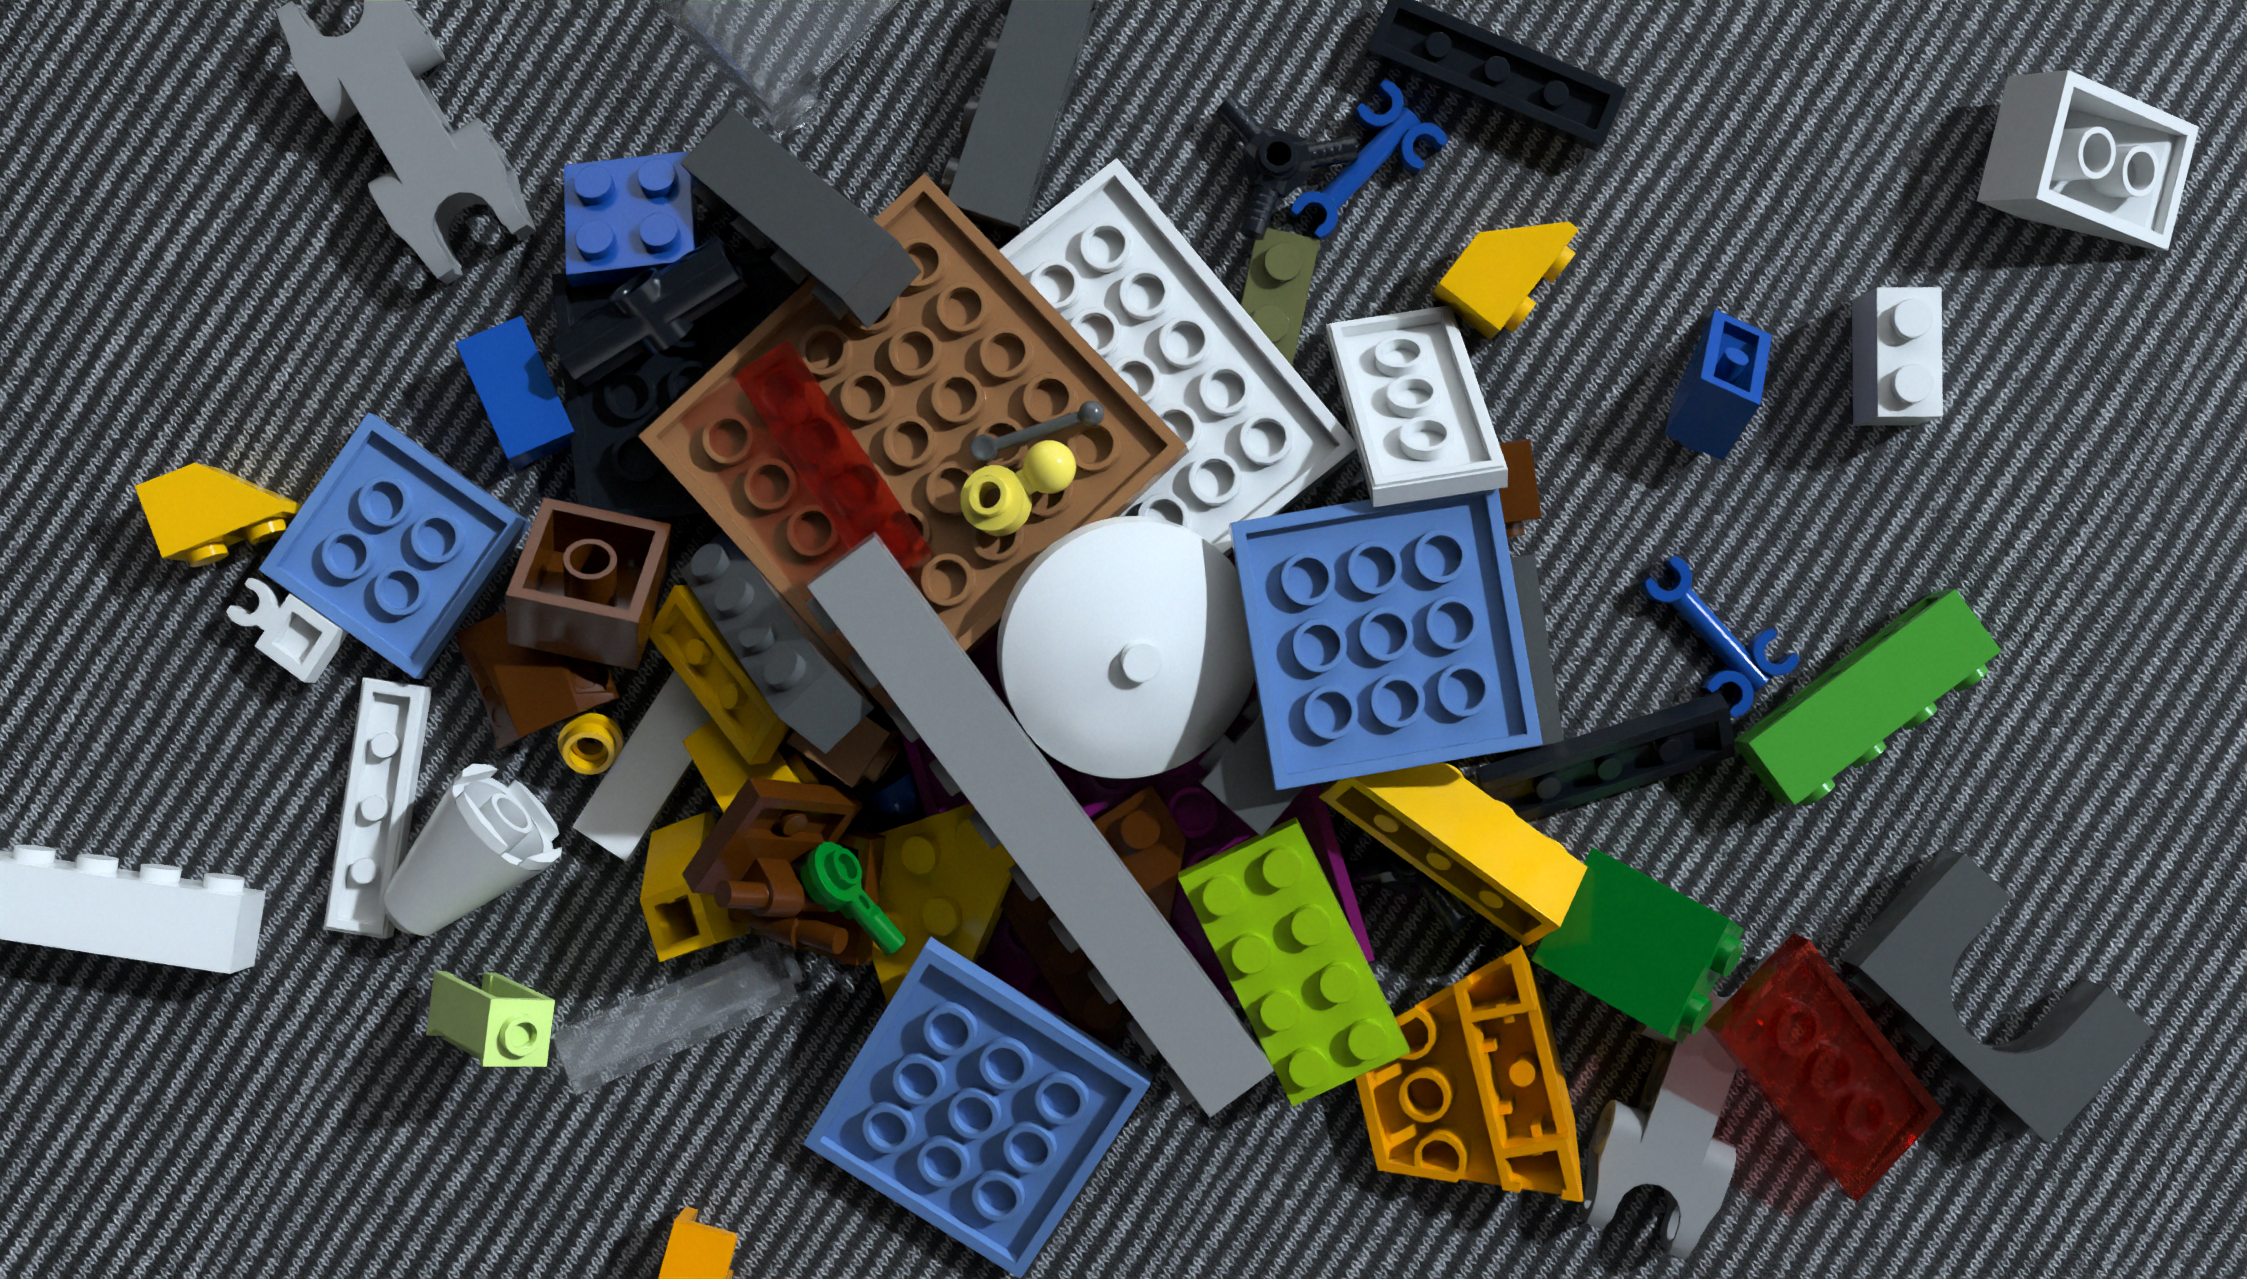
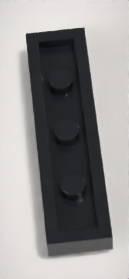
M1415 0L1387 1L1365 54L1366 57L1595 152H1599L1603 147L1627 90L1626 87Z
M1720 692L1480 766L1475 768L1479 789L1493 799L1505 803L1519 818L1528 821L1736 756L1730 708Z

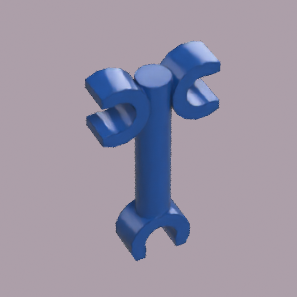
M1384 79L1377 89L1380 96L1386 99L1390 109L1387 113L1382 115L1374 114L1363 103L1357 107L1354 113L1357 122L1364 129L1378 132L1358 153L1357 161L1349 162L1321 192L1308 191L1301 194L1294 201L1289 214L1294 220L1305 209L1311 207L1319 209L1324 215V223L1317 228L1312 238L1322 241L1333 232L1338 220V209L1398 148L1402 166L1408 172L1418 175L1424 168L1425 163L1414 153L1413 143L1418 140H1426L1439 152L1446 146L1448 139L1445 132L1439 126L1431 123H1421L1411 110L1403 107V95L1393 82Z
M1670 556L1664 563L1674 574L1675 582L1673 587L1668 591L1663 590L1650 577L1645 578L1639 583L1641 590L1648 599L1656 603L1670 602L1731 670H1720L1711 673L1704 680L1701 688L1705 693H1713L1725 682L1733 685L1736 697L1733 703L1729 705L1731 718L1741 716L1750 709L1754 700V692L1764 686L1771 678L1770 676H1781L1790 673L1797 666L1800 658L1796 653H1787L1775 664L1767 660L1765 647L1778 635L1773 628L1758 631L1753 635L1746 650L1690 588L1692 573L1689 565L1677 556Z

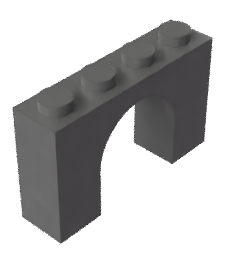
M1941 849L1839 960L1854 973L1848 982L1858 993L1876 1007H1880L1885 1002L1901 1017L1895 1026L1905 1037L1923 1051H1927L1932 1046L1948 1061L1942 1070L1953 1082L1972 1096L1979 1090L1995 1105L1988 1113L2000 1126L2019 1140L2025 1134H2028L2050 1145L2154 1033V1030L2107 986L2080 978L2048 1014L2022 1037L2001 1044H1983L1972 1038L1961 1025L1953 1007L1951 997L1953 971L1964 949L2012 897L1965 853Z

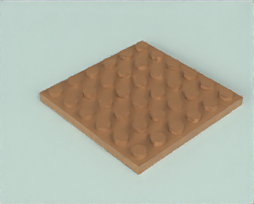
M925 173L873 220L899 241L921 270V273L868 329L848 312L840 320L834 317L812 296L810 292L816 285L807 280L639 435L641 440L887 712L896 703L880 683L870 689L859 677L847 659V656L855 651V649L840 629L829 635L807 607L805 602L814 596L807 587L809 579L870 534L876 532L969 656L999 628L1004 608L1015 584L1040 553L1064 535L1084 525L1099 520L1119 517L1189 452L1187 445ZM1086 401H1096L1104 409L1103 420L1096 426L1089 427L1082 423L1000 450L997 457L989 463L978 461L971 453V442L979 435L985 434L995 439L1079 411L1080 406ZM1045 440L1058 441L1067 446L1073 453L1076 461V473L1070 485L1054 494H1045L1038 491L1031 494L1032 508L1030 515L1023 526L1017 531L1005 536H991L974 527L963 515L960 505L961 491L969 476L978 469L990 465H999L1016 473L1023 468V460L1027 451L1036 443ZM993 488L986 493L983 501L985 508L993 507L998 503L1001 495L999 488Z

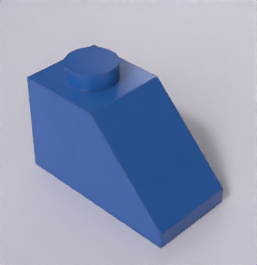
M1714 309L1673 396L1665 435L1676 439L1689 450L1704 452L1723 461L1761 404L1772 335Z

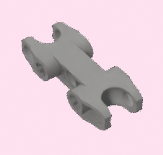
M364 0L363 14L359 23L349 33L337 37L323 36L315 22L308 17L304 10H300L293 1L276 10L279 23L290 48L293 66L320 109L335 125H339L359 112L393 169L368 183V188L392 230L412 247L437 279L448 285L463 276L462 266L454 254L449 241V231L455 216L464 208L475 204L491 206L502 225L506 226L510 233L516 235L520 241L536 232L521 193L518 176L491 132L479 118L454 131L420 76L446 59L422 16L411 8L405 0Z
M1767 951L1764 957L1757 963L1747 986L1735 995L1720 997L1715 996L1711 991L1708 999L1712 1000L1713 1004L1705 1024L1696 1035L1688 1033L1683 1044L1664 1036L1637 1020L1636 1030L1638 1034L1661 1043L1637 1108L1616 1100H1610L1600 1115L1587 1150L1583 1201L1580 1202L1579 1216L1585 1223L1604 1230L1606 1225L1611 1222L1617 1206L1625 1193L1635 1186L1643 1184L1659 1185L1664 1189L1667 1200L1665 1216L1660 1228L1661 1238L1659 1245L1667 1250V1254L1684 1260L1690 1255L1708 1223L1721 1208L1735 1168L1736 1148L1734 1144L1712 1137L1736 1070L1755 1078H1763L1775 1060L1787 1028L1788 1002L1793 982L1794 961Z

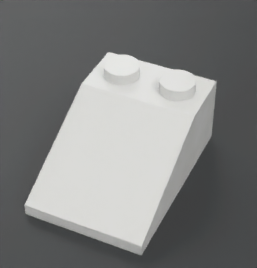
M2069 70L2008 76L1977 201L2022 219L2157 251L2168 250L2199 127Z

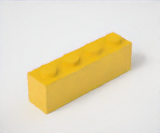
M1444 762L1328 781L1319 795L1321 800L1525 947L1561 927L1587 870V866L1570 855L1563 845L1541 834L1519 818L1508 805L1490 797L1464 778L1457 768Z

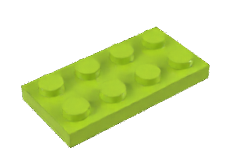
M1296 817L1267 830L1262 836L1258 834L1178 872V879L1292 1107L1410 1053L1409 1045Z

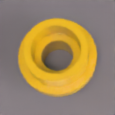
M582 713L571 717L563 724L559 732L558 749L564 761L571 769L581 774L593 775L599 774L613 765L623 749L624 739L620 727L612 719L597 713ZM583 738H594L599 740V742L591 743Z

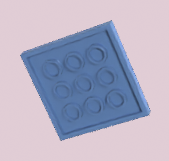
M1499 489L1373 507L1371 499L1229 524L1274 790L1543 745Z
M930 937L803 1145L1021 1279L1149 1088L1154 1074Z

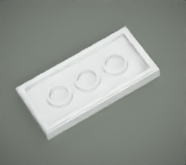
M1451 306L1326 324L1328 348L1373 507L1508 487V468Z

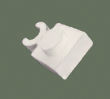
M248 578L245 585L255 591L259 597L257 610L251 613L249 609L243 606L230 605L226 611L228 616L238 625L263 629L264 632L255 644V647L301 681L316 683L349 632L296 595L289 593L283 602L280 590L273 583L267 580Z

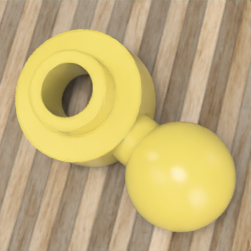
M1045 440L1036 443L1027 451L1023 460V468L1016 473L999 465H990L978 469L969 476L961 491L960 505L963 515L970 524L991 536H1005L1017 531L1023 526L1030 515L1032 508L1031 494L1036 491L1054 494L1070 485L1076 473V461L1073 453L1067 446L1058 441ZM993 488H999L1001 495L998 503L993 507L985 508L983 501L986 493Z

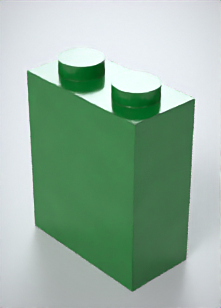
M1592 847L1583 863L1587 866V870L1561 927L1543 937L1531 961L1664 1036L1683 1044L1688 1033L1696 1035L1705 1024L1713 1004L1712 1000L1708 999V996L1720 975L1727 977L1736 967L1744 949V943L1739 940L1744 929L1731 919Z

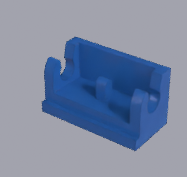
M522 315L455 343L505 455L516 471L571 445L570 438L575 436L576 433Z

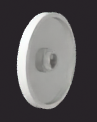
M1142 516L1114 517L1084 525L1064 535L1048 546L1026 568L1007 600L999 626L997 665L1000 682L1012 712L1026 733L1047 754L1064 765L1094 776L1121 779L1146 777L1168 771L1192 760L1216 742L1231 726L1243 708L1255 680L1235 566L1224 554L1203 537L1167 520Z

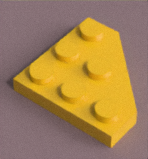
M971 803L876 833L886 836L878 906L906 938L905 943L889 956H886L873 941L872 960L887 1004L892 1000L930 937L975 964L978 956L985 952L1003 910L1000 905L1013 878L1009 868L1015 865L1016 862L1002 843L991 849L983 840L969 819V816L977 811Z

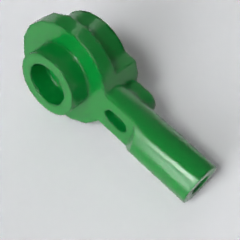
M823 842L810 851L809 857L803 862L800 872L803 886L808 895L816 903L826 907L829 912L839 910L845 918H854L886 956L896 952L905 943L906 938L862 889V869L855 855L848 849L833 842Z

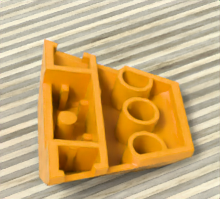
M1519 945L1397 1015L1395 1018L1409 1045L1410 1053L1355 1078L1378 1171L1455 1183L1459 1179L1499 1185L1502 1186V1190L1520 1193L1521 1189L1561 1195L1563 1200L1583 1201L1575 1118L1547 1003L1522 945Z

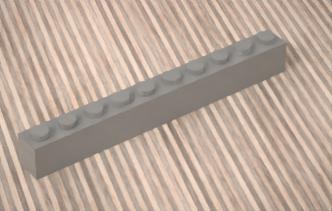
M873 532L809 579L807 587L814 596L805 603L815 619L829 635L840 629L855 649V651L847 656V659L859 677L870 689L880 683L896 703V705L888 710L895 724L911 743L921 737L937 758L929 763V767L936 778L951 796L962 790L977 811L970 815L969 819L977 832L991 849L1000 843L1003 844L1016 862L1015 865L1009 868V872L1018 886L1031 901H1034L1040 895L1044 898L1056 914L1048 921L1056 936L1070 953L1081 947L1095 967L1087 972L1089 978L1110 1005L1118 999L1122 1001L1134 1017L1126 1025L1146 1054L1151 1055L1156 1050L1160 1051L1172 1067L1164 1075L1183 1103L1188 1106L1197 1100L1211 1118L1272 1073L1274 1069L1264 1050L877 533Z

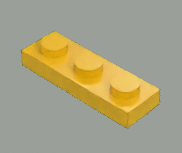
M674 585L653 622L649 637L749 765L769 763L790 726L774 713L689 585Z

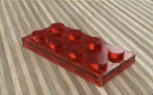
M1793 933L1704 1024L1840 1193L1856 1203L1943 1113L1942 1109L1811 941L1796 933Z

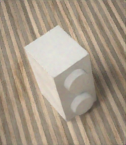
M1877 287L1852 300L1853 426L1919 425L1943 417L1941 287Z

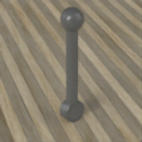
M1086 401L1080 406L1079 411L995 439L989 435H979L971 442V453L978 461L989 463L997 457L1000 450L1082 423L1089 427L1096 426L1103 420L1104 409L1096 401Z

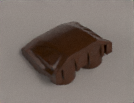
M506 610L456 633L462 655L485 705L496 738L494 744L496 750L509 748L515 745V741H521L525 739V736L538 730H546L552 724L566 718H571L579 712L620 699L608 664L508 644Z

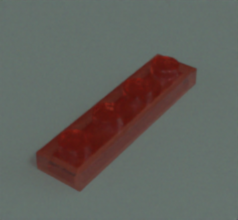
M786 339L733 375L849 550L870 534L876 532L907 575H910L936 557L789 339Z

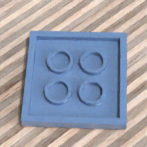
M368 412L258 570L413 678L423 679L532 523L382 418Z

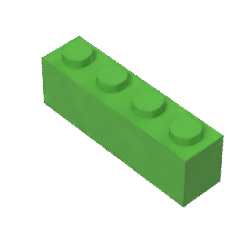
M1956 589L1932 591L1734 739V746L1776 802L1796 805L1800 802L1802 806L1811 805L1823 798L1835 787V783L1831 778L1851 764L1853 768H1859L1878 757L1887 747L1882 740L1901 726L1904 730L1912 729L1930 718L1938 709L1933 702L1953 688L1955 692H1960L1981 680L1989 672L1985 663L1999 654L2001 649Z

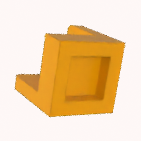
M685 1206L674 1220L658 1279H732L734 1271L729 1269L738 1240L737 1235L734 1232L695 1222L698 1209Z

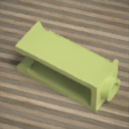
M434 971L426 1035L444 1036V1040L480 1059V1066L547 1067L555 1000L496 972H484L482 989H479L454 977L453 974L447 971Z

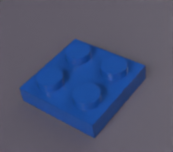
M690 151L564 165L566 276L573 288L626 282L650 268H656L659 272L686 253L699 247L697 199L691 193V190L696 186V181L680 164Z

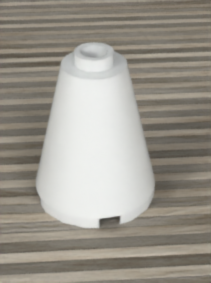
M471 764L462 770L452 781L384 891L385 911L389 921L404 933L429 936L548 869L561 856L562 847L553 849L552 841L559 835V831L544 805L516 779L506 787L499 781L491 778L499 769L490 765Z

